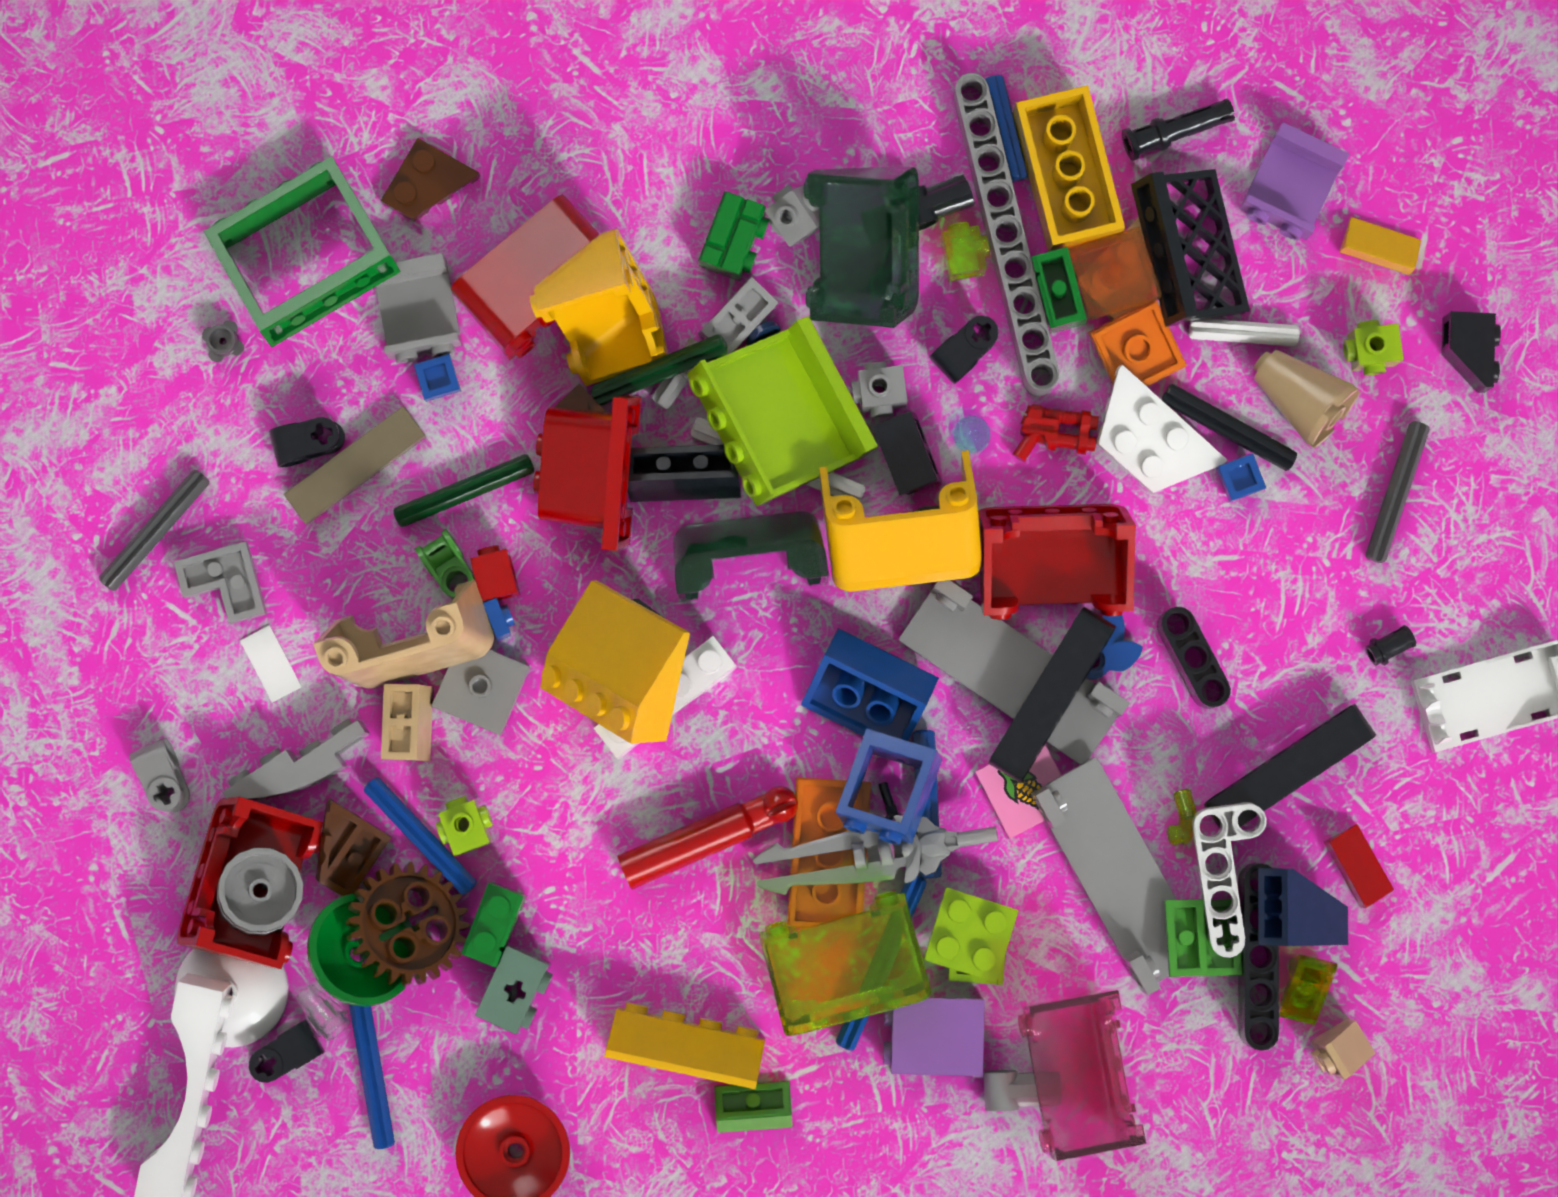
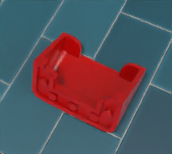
M1116 504L987 507L978 511L982 548V567L980 569L981 610L984 616L989 615L992 619L1005 620L1011 618V614L1019 610V605L1092 603L1093 607L1100 610V613L1105 616H1120L1123 614V611H1134L1136 524L1124 506Z
M239 796L220 799L211 816L177 935L178 944L282 970L283 963L286 964L293 949V943L289 941L288 933L283 931L284 927L265 936L247 935L233 929L222 917L216 901L218 881L225 866L236 855L252 848H271L285 854L298 867L300 873L303 859L310 858L313 853L317 854L320 850L323 822ZM262 884L255 885L253 889V894L258 898L265 897L268 892L267 888L262 889Z

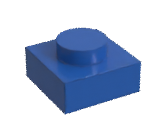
M450 354L414 364L426 402L461 392Z
M1254 454L1236 459L1216 468L1229 503L1266 489Z
M497 598L483 603L496 641L511 637L509 627L515 625L507 604L500 606Z

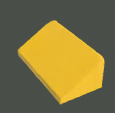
M1351 217L1339 252L1410 275L1415 270L1421 239Z

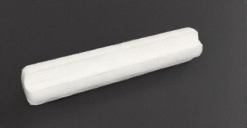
M1201 319L1190 321L1189 336L1192 339L1296 346L1299 342L1300 330L1297 325Z

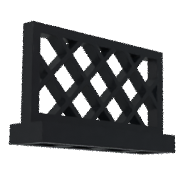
M1216 170L1164 175V172H1155L1132 183L1131 188L1165 327L1176 326L1187 321L1243 314L1250 311ZM1205 180L1208 191L1206 201L1193 191L1197 181ZM1167 184H1171L1181 193L1176 204L1170 200ZM1187 199L1201 209L1195 220L1182 210ZM1206 215L1215 221L1217 231L1214 236L1201 226ZM1177 218L1190 228L1185 240L1179 236L1176 225ZM1196 234L1209 244L1204 256L1191 246ZM1215 250L1224 257L1226 266L1223 271L1210 261ZM1186 254L1199 264L1194 275L1187 270L1184 258ZM1205 270L1218 280L1213 291L1200 282ZM1224 286L1232 291L1235 301L1234 306H1229L1219 297ZM1194 290L1208 300L1203 310L1197 311L1193 295Z

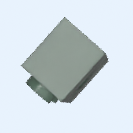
M513 945L506 946L475 1016L513 1034H518L522 1027L528 1030L537 1012V1008L532 1007L537 993L545 994L553 977V974L548 972L551 963ZM520 981L523 983L521 990L526 992L525 997L520 996L514 1001L510 999L512 992L507 987Z

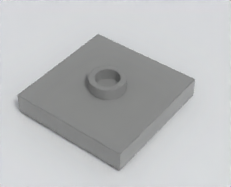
M489 650L481 658L448 667L432 707L502 736L531 667Z

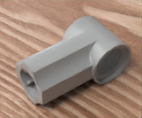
M992 1070L983 1072L985 1111L1019 1110V1107L1059 1105L1060 1086L1057 1071L1017 1073L1016 1070Z

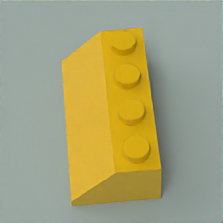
M626 1002L625 1008L618 1007L616 1009L604 1057L756 1089L765 1038L758 1037L759 1030L744 1026H737L736 1032L721 1029L722 1022L706 1018H700L699 1024L684 1021L685 1014L663 1010L662 1016L647 1013L648 1006Z

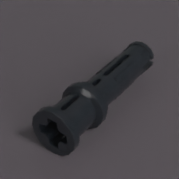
M1227 98L1164 121L1162 118H1155L1151 120L1149 125L1135 130L1130 128L1123 129L1122 140L1126 153L1130 160L1134 161L1139 159L1140 154L1157 148L1161 151L1166 150L1173 141L1235 121V116L1232 115L1235 114L1233 106Z

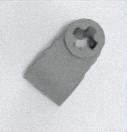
M160 739L129 754L132 767L141 781L152 807L157 810L173 813L181 811L186 807L190 799L189 788L180 770L176 753L168 739ZM166 788H171L175 791L170 796L171 802L163 801V796L167 794Z

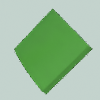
M1203 899L1164 901L1169 977L1242 975L1241 952L1231 958L1222 957L1211 947ZM1232 899L1211 900V906L1217 911H1223L1230 907ZM1235 915L1228 919L1213 918V924L1219 921L1222 924L1223 936L1217 938L1216 942H1222L1225 948L1231 947V941L1237 939V935L1234 936L1230 933L1227 920L1235 921Z

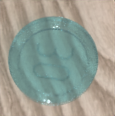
M977 416L962 418L956 424L953 431V439L956 446L961 451L969 450L970 454L982 451L988 445L991 435L988 424Z

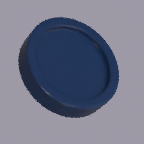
M773 320L763 322L749 334L746 345H751L775 335L781 329Z

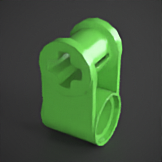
M447 529L441 531L442 536L424 547L418 546L414 549L442 591L453 600L455 592H452L450 589L452 578L457 575H465L468 581L475 580V577L453 537Z

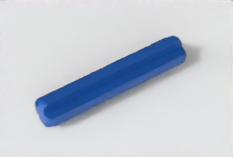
M992 75L985 80L989 87L1012 182H1019L1028 177L1026 163L1004 77L1002 75Z

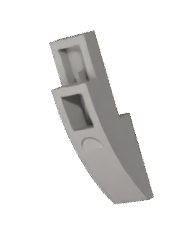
M347 719L331 730L333 736L322 744L319 740H316L300 750L299 753L302 756L300 759H297L292 751L285 750L281 753L279 748L273 750L260 759L261 767L252 773L244 770L228 781L231 787L222 793L226 799L239 796L254 800L291 794L314 786L346 769L347 765L340 754L370 735V732L362 721L356 720L352 723L350 719Z

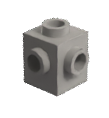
M806 184L795 189L791 185L784 187L772 196L775 203L765 210L769 216V223L772 229L784 238L789 247L804 241L830 222V219L822 209L820 197L815 191L809 189Z
M886 362L868 363L864 365L865 370H858V381L851 382L855 404L861 403L862 413L870 412L871 417L889 416L893 414L892 409L905 408L907 406L908 400L903 365L887 367ZM876 386L882 387L884 392H875L873 388Z

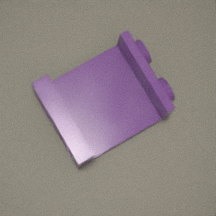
M1282 122L1269 145L1240 210L1247 212L1246 217L1253 222L1266 225L1268 222L1280 228L1279 232L1287 238L1307 240L1316 227L1314 225L1338 173L1344 167L1350 153Z
M892 995V1004L885 1003L884 1026H891V1042H884L883 1064L890 1065L891 1074L983 1077L985 1000L977 997L957 999L900 997V995Z

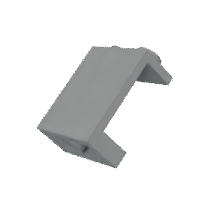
M443 253L396 261L395 263L401 272L376 286L387 345L384 346L385 354L390 360L396 359V363H407L417 360L418 354L432 352L433 356H443L454 353V347L462 346L453 293L451 291L447 260Z

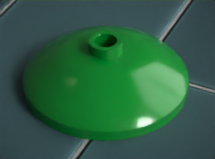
M354 894L345 895L327 905L318 914L311 926L307 941V955L311 970L322 988L339 1001L361 1007L383 1004L396 997L406 987H403L400 976L392 984H387L388 973L385 971L378 977H373L376 968L373 963L364 968L361 966L366 958L364 953L360 954L359 961L351 958L350 951L357 948L359 943L358 941L347 940V936L356 931L355 927L345 924L347 919L356 916L355 913L347 908L352 902L360 903V901ZM377 907L375 909L376 919L378 922L388 925L390 922L389 913L385 909ZM404 920L395 928L380 934L379 940L385 941L402 930L412 927L410 920ZM394 941V953L400 958H406L408 956L406 945L401 941Z

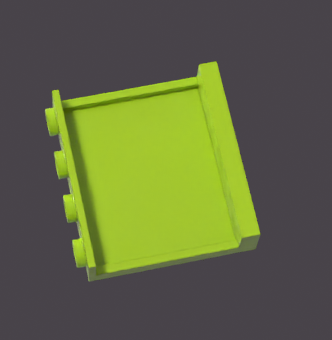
M809 316L797 320L782 332L707 363L704 359L687 373L692 392L695 396L699 397L707 412L710 426L717 431L725 446L724 450L728 460L735 465L742 478L744 491L753 499L756 507L819 479V467L827 466V472L830 474L863 459L878 447Z

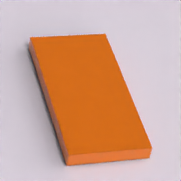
M796 777L795 797L798 801V810L794 816L792 847L850 831L843 827L844 822L836 814V809L847 780ZM862 782L853 808L870 812L871 782ZM865 847V858L867 860V849ZM849 849L791 859L790 875L855 865L853 850ZM865 882L791 886L789 888L787 928L862 933Z

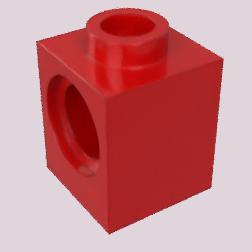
M499 545L477 550L478 556L470 558L483 603L495 598L501 601L520 596L510 552L507 549L500 550Z

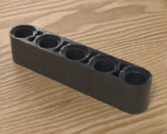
M1086 607L1082 608L988 762L989 765L1019 783L1024 780L1117 627L1115 624Z
M1353 704L1214 795L1203 805L1206 808L1248 802L1257 805L1265 811L1372 740L1376 733L1357 705ZM1253 810L1241 812L1238 817L1239 827L1258 816L1257 813ZM1211 815V817L1220 829L1221 823L1219 818L1215 815Z
M1253 863L1245 866L1239 873L1238 893L1245 933V946L1241 951L1242 975L1238 976L1239 1036L1244 1044L1253 1049L1264 1051L1272 1048L1278 1041L1279 946L1261 945L1267 953V959L1261 966L1256 967L1250 961V952L1254 947L1259 946V929L1254 928L1250 923L1251 912L1258 908V891L1251 887L1249 880L1251 874L1258 870V868H1272L1267 864ZM1256 984H1263L1267 990V997L1264 1002L1255 1005L1250 999V991ZM1263 1022L1267 1027V1036L1261 1042L1255 1043L1250 1037V1030L1255 1023Z

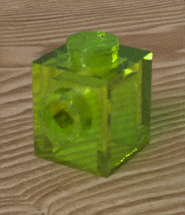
M968 222L947 226L948 231L942 232L940 242L948 282L984 276L987 270L985 257H990L987 235L980 234L979 225L969 227Z

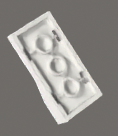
M1558 640L1411 681L1432 753L1557 719ZM1523 653H1528V656H1531V659L1515 663L1513 657ZM1456 673L1460 677V679L1444 683L1442 676ZM1547 709V717L1536 720L1532 719L1531 713ZM1476 730V737L1461 741L1459 734Z

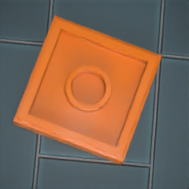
M1152 299L1088 332L1112 385H1114L1116 378L1114 375L1119 365L1125 366L1146 386L1187 366L1170 328L1165 327L1162 311L1156 299Z

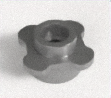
M228 320L223 325L204 329L202 338L210 349L208 356L212 361L221 362L226 356L232 354L239 356L243 353L244 344L238 339L236 333L238 326L235 322ZM222 338H225L227 341L224 345L220 344Z

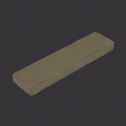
M402 406L283 495L303 522L308 525L424 440L426 435L405 407Z

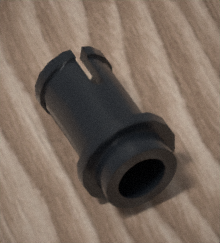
M1403 625L1378 640L1376 638L1370 639V644L1365 646V650L1370 661L1375 666L1379 664L1385 666L1389 663L1388 659L1415 647L1416 640L1411 630Z

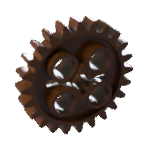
M413 862L407 863L403 872L397 863L390 866L389 874L383 868L375 872L377 881L368 877L363 881L367 890L358 888L354 892V896L360 903L352 902L347 908L356 914V916L345 921L346 925L355 927L356 930L347 936V940L358 941L359 946L354 949L352 954H365L366 958L361 965L362 968L372 963L376 966L373 977L376 978L384 971L387 972V984H392L400 976L403 987H406L411 983L414 976L417 984L422 985L426 982V973L432 980L440 977L439 968L448 971L453 967L449 958L458 959L461 957L462 954L455 945H464L467 939L460 935L459 932L469 928L470 924L460 921L459 917L468 912V908H457L456 902L463 895L455 894L451 896L449 890L452 888L453 883L451 881L444 885L439 883L442 875L441 871L429 877L428 865L426 864L417 873L415 872ZM410 890L416 891L421 896V907H415L409 902L408 892ZM377 907L383 908L389 913L390 922L388 925L382 924L376 919L375 909ZM431 907L436 909L434 915L421 920L414 926L402 930L385 941L379 940L380 934L395 928L404 920L408 921ZM427 924H433L439 929V941L432 940L427 936ZM394 941H401L406 945L408 949V956L406 958H400L394 953Z

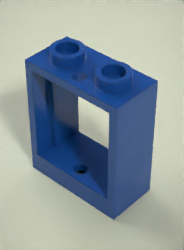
M866 728L836 809V814L844 822L843 827L859 834H864L865 830L879 833V839L894 845H900L901 841L912 844L942 762L938 751ZM872 755L920 769L901 823L853 808Z

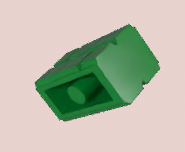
M724 191L698 259L699 266L737 281H741L744 272L750 274L758 254L752 251L757 238L764 239L770 219L765 217L766 206Z
M1068 247L1032 256L1031 260L1050 334L1085 325L1087 318Z
M489 882L461 954L497 967L506 946L509 944L519 918V911L522 910L527 895L500 884Z

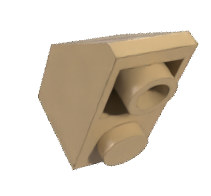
M1350 1018L1310 1041L1315 1049L1310 1054L1321 1072L1326 1071L1329 1075H1334L1343 1080L1353 1075L1376 1054L1357 1021Z

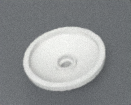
M193 949L186 956L177 973L175 994L178 981L187 973L232 983V996L235 997L234 1006L230 1018L224 1019L222 1032L227 1033L225 1047L245 1046L263 1038L277 1025L286 1009L289 984L284 965L282 970L273 969Z

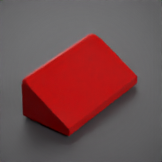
M1358 824L1324 841L1360 908L1371 906L1394 890Z

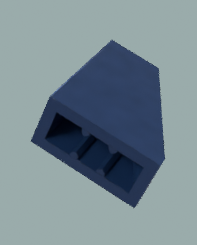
M1258 868L1259 945H1348V906L1294 869Z

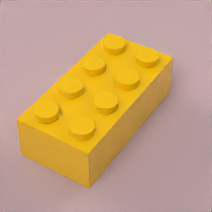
M1089 86L1016 102L1013 116L1047 251L1068 247L1069 250L1120 237L1125 229Z

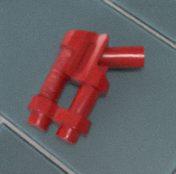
M1037 404L1028 405L1025 411L1027 416L1024 415L1020 423L1023 424L1020 434L1024 437L1012 455L1018 460L1025 462L1037 443H1044L1047 450L1056 451V447L1076 449V454L1086 455L1087 451L1095 452L1096 437L1089 436V430L1097 431L1099 416L1091 415V411L1081 410L1080 413L1079 411L1047 409ZM1059 423L1079 425L1078 435L1059 433Z

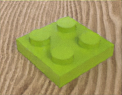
M945 887L923 960L997 983L1019 910Z

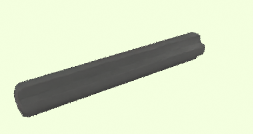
M1413 421L1408 426L1365 554L1366 558L1371 561L1383 563L1387 560L1430 431V427L1424 423Z
M192 470L99 576L100 582L112 591L117 590L206 489L210 482L208 478L198 470Z

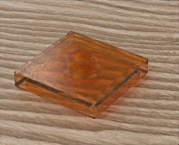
M1140 227L1068 248L1089 320L1161 299L1162 294Z

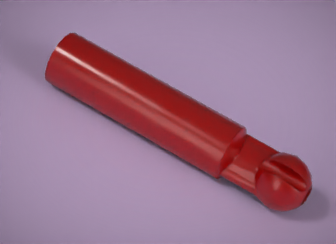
M782 786L773 787L761 796L742 804L736 803L618 855L620 866L630 888L635 889L749 839L756 832L777 823L789 821L798 810V801L794 792L789 788Z

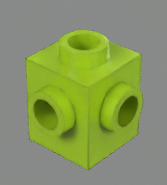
M1379 320L1357 323V328L1353 329L1347 335V340L1343 341L1344 358L1346 362H1351L1352 371L1363 370L1364 376L1386 373V367L1397 366L1404 360L1399 323L1380 325Z
M463 796L445 803L447 810L438 813L441 822L436 823L437 832L443 845L446 843L450 844L454 856H459L493 843L488 827L493 826L490 813L486 805L479 806L478 800L468 802L467 797ZM463 818H467L469 821V827L466 831H462L460 828V822Z

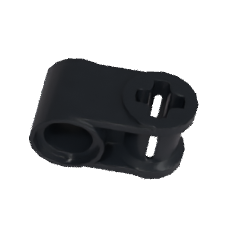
M976 316L955 335H952L940 345L929 358L953 384H956L993 347L998 338V326L990 317ZM976 327L979 330L984 327L989 330L986 336L988 342H985L983 339L977 342L973 340L975 334L973 328Z
M325 417L286 424L269 430L278 468L298 465L313 458L335 453L342 448L345 442L343 428L338 423ZM323 428L333 433V435L327 437V444L318 440V436L323 435Z
M304 1020L277 1036L276 1040L257 1050L249 1060V1071L255 1080L268 1083L280 1078L293 1069L300 1068L323 1054L325 1050L308 1021ZM263 1055L267 1059L272 1057L276 1059L277 1063L272 1067L274 1074L270 1070L263 1072L260 1069L259 1065L264 1062Z

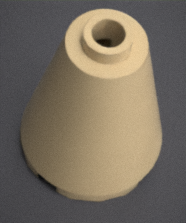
M1279 350L1274 351L1272 354L1265 352L1253 367L1257 372L1254 380L1306 444L1313 448L1319 446L1335 430L1332 427L1339 419L1343 420L1360 394L1359 389L1354 384Z

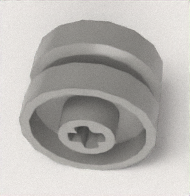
M252 848L239 853L225 866L218 881L216 901L222 917L233 929L247 935L265 936L280 930L294 917L302 901L303 881L298 867L285 854L271 848ZM262 884V889L267 888V895L263 898L256 897L253 894L255 885Z

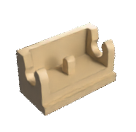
M384 684L382 760L431 762L433 687L420 684Z

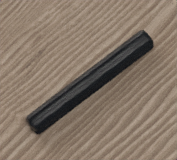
M1170 384L1164 392L1162 401L1170 408L1284 471H1288L1295 463L1297 458L1296 451L1182 388Z

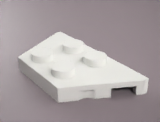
M1119 365L1117 367L1111 396L1108 398L1105 408L1104 422L1100 426L1096 444L1151 493L1225 464L1227 459L1125 366Z

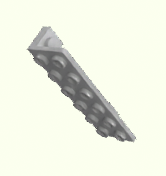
M952 581L937 582L899 637V641L1014 719L1053 655L1002 620L992 619L989 615L984 616L981 606L971 600L973 596ZM1086 678L1047 743L1081 765L1089 760L1116 718L1122 716L1130 703L1102 683L1097 682L1094 684Z
M1092 758L1030 794L1140 990L1146 995H1150L1161 989L1158 982L1169 976L1164 901L1177 899L1099 760Z

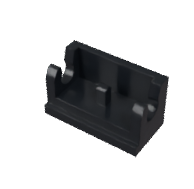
M908 411L873 426L900 496L904 494L909 495L942 482L916 413Z

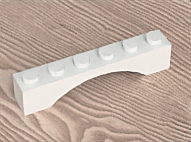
M187 973L178 981L170 1019L179 1034L186 1057L188 1077L186 1098L180 1118L169 1138L141 1164L134 1197H193L195 1194L197 1178H193L192 1174L194 1165H199L204 1152L205 1143L199 1140L202 1128H207L212 1113V1106L207 1105L209 1092L215 1091L219 1079L220 1070L214 1067L217 1055H222L226 1045L227 1033L222 1032L224 1019L230 1018L234 1006L235 997L229 995L232 983Z

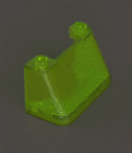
M889 891L879 894L875 897V902L870 905V910L810 927L796 930L795 926H787L786 921H778L767 925L765 931L759 932L770 982L785 1035H800L921 1002L932 995L905 893L897 895L896 891Z

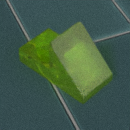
M1301 954L1289 960V980L1279 1003V1017L1315 1025L1335 976L1337 963Z

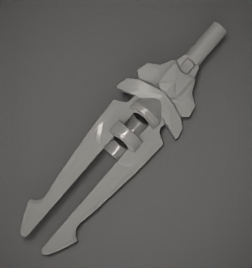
M895 815V821L901 823L903 816ZM922 817L912 844L901 841L900 845L893 844L895 858L892 856L891 844L879 839V833L865 830L864 834L847 831L788 849L783 848L776 842L759 853L753 859V862L755 864H762L852 849L855 865L757 881V886L771 892L786 895L788 889L793 885L846 884L893 880L897 869L900 867H906L904 882L908 883L917 878L919 871L925 876L936 872L940 861L949 856L950 852L960 847L997 842L996 826L953 832L935 826L927 817ZM865 847L868 852V863L865 858Z

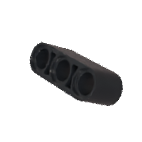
M1174 607L1165 611L1157 621V631L1192 699L1198 706L1205 709L1223 705L1230 696L1231 688L1193 614L1184 607ZM1177 615L1183 619L1185 629L1182 634L1175 635L1169 631L1167 627L1169 616ZM1188 648H1195L1201 653L1202 663L1198 668H1192L1185 662L1184 656ZM1207 681H1212L1219 687V697L1214 702L1208 701L1203 696L1202 687Z

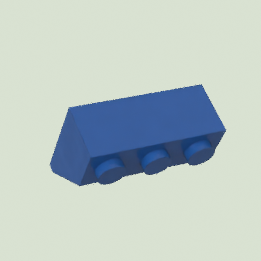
M838 628L805 694L801 706L864 736L867 728L908 741L928 704L939 677Z

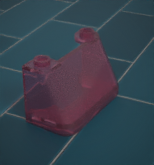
M1103 988L1026 1005L1023 1008V1014L1018 1015L1021 1036L1023 1038L1027 1037L1042 1119L1043 1129L1038 1132L1042 1152H1049L1050 1157L1055 1161L1146 1144L1143 1124L1136 1125L1133 1114H1129L1136 1112L1135 1104L1130 1103L1121 1057L1116 1029L1120 1028V1021L1112 1019V1016L1115 1015V1010L1122 1009L1118 990Z

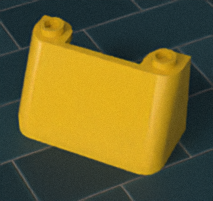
M617 228L599 234L537 284L534 288L535 295L530 296L531 307L536 318L542 317L546 323L555 320L569 341L571 352L567 353L566 357L570 371L573 375L578 373L585 386L608 380L668 355L661 314L655 295Z

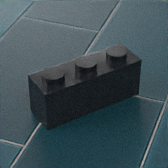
M724 444L631 448L628 495L630 502L741 498V477L735 465L728 460Z

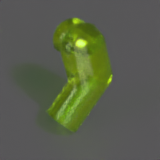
M1182 789L1173 794L1179 821L1178 825H1170L1167 828V837L1169 843L1174 846L1180 843L1186 845L1193 838L1192 820L1197 811L1190 789Z

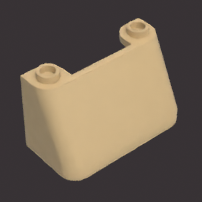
M471 580L458 584L454 588L455 598L450 603L440 605L430 612L425 623L427 632L387 644H382L377 627L369 630L360 628L355 624L353 615L335 620L313 643L320 664L327 672L360 687L371 689L481 658L492 647L494 634L476 581Z

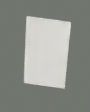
M270 625L240 640L272 703L302 688Z

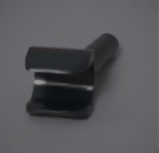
M888 783L878 784L887 814L885 818L892 820L895 815L903 816V814L897 811L896 805H894Z

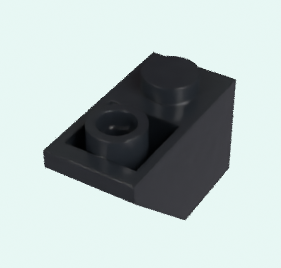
M1451 311L1442 318L1441 355L1477 393L1487 392L1499 380L1500 364L1499 361L1494 360L1495 347H1498L1500 343L1501 327L1499 324H1496V313Z

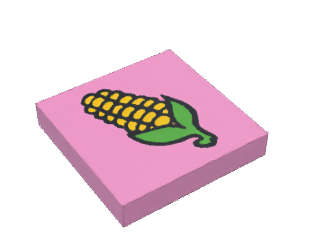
M1046 745L1021 783L991 765L975 771L1008 839L1045 821L1030 793L1061 776Z

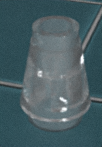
M314 984L307 986L297 995L296 1000L300 1003L302 1010L318 1037L323 1036L326 1041H330L349 1025L350 1020L346 1016L347 1011L320 989H317Z

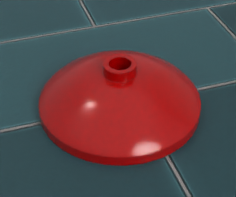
M524 1095L499 1096L475 1109L466 1119L459 1132L455 1151L456 1165L461 1180L474 1197H551L566 1176L571 1154L567 1131L557 1114L541 1101ZM517 1143L521 1145L523 1149L521 1156L514 1157L509 1151L511 1144Z

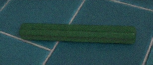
M714 335L593 385L591 395L600 406L612 402L613 397L632 394L693 369L704 359L706 362H710L726 355L728 349L726 341L722 335Z
M523 454L394 508L395 519L400 527L408 526L534 473V466L530 457L527 454Z

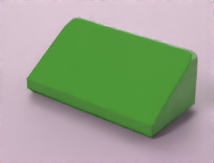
M790 1081L757 1083L756 1089L737 1085L714 1086L718 1132L781 1129L793 1126Z

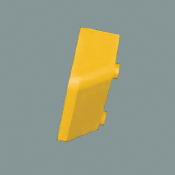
M969 450L961 451V481L947 484L939 493L940 509L865 517L862 503L853 496H831L827 466L819 467L822 508L831 574L834 584L839 589L852 592L973 577L980 571L982 567V548L977 494Z

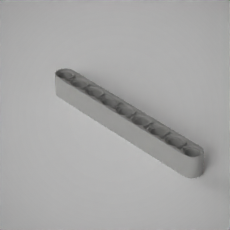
M967 73L958 79L953 95L960 131L1022 382L1025 389L1031 395L1045 396L1057 384L1059 369L989 87L981 75ZM966 87H973L979 91L980 97L970 101L962 96L961 91ZM975 122H982L988 127L989 132L984 136H977L971 132L970 125ZM984 157L993 158L997 162L998 168L994 171H985L979 166L978 161ZM992 192H999L1005 196L1007 203L1001 207L992 206L987 196ZM1002 227L1010 228L1015 234V239L1007 243L1002 242L997 238L996 231ZM1009 263H1018L1022 266L1024 275L1020 278H1012L1006 274L1005 266ZM1018 298L1028 299L1033 306V311L1028 314H1021L1015 310L1013 302ZM1028 333L1036 334L1041 339L1042 346L1036 350L1028 349L1024 346L1022 337ZM1036 369L1046 370L1050 375V383L1045 386L1037 385L1031 378V372Z

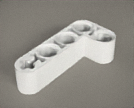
M1248 802L1206 807L1199 810L1192 820L1208 938L1213 950L1222 957L1231 958L1237 956L1245 946V933L1231 841L1257 837L1266 827L1267 818L1264 811L1257 805ZM1245 810H1253L1258 815L1257 826L1249 831L1242 830L1238 825V817ZM1207 815L1217 816L1221 823L1219 831L1212 836L1202 834L1199 828L1201 819ZM1212 853H1220L1225 856L1226 866L1219 873H1211L1206 870L1205 861ZM1218 891L1230 893L1232 898L1230 907L1223 911L1213 909L1211 906L1213 894ZM1235 915V921L1227 920L1230 933L1234 936L1237 935V939L1231 941V947L1225 948L1222 942H1216L1217 938L1223 936V930L1220 921L1213 924V918L1228 919Z

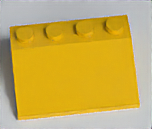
M597 580L591 581L547 652L540 688L630 744L667 741L690 632Z

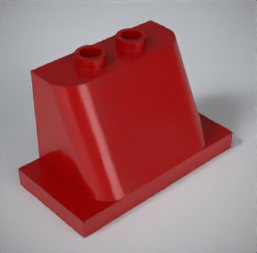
M624 395L613 397L612 412L550 407L546 410L543 434L539 433L536 441V454L541 456L540 471L536 470L533 481L534 493H538L539 519L602 528V550L617 551L630 545L633 508L626 506L632 435L639 434L642 396Z

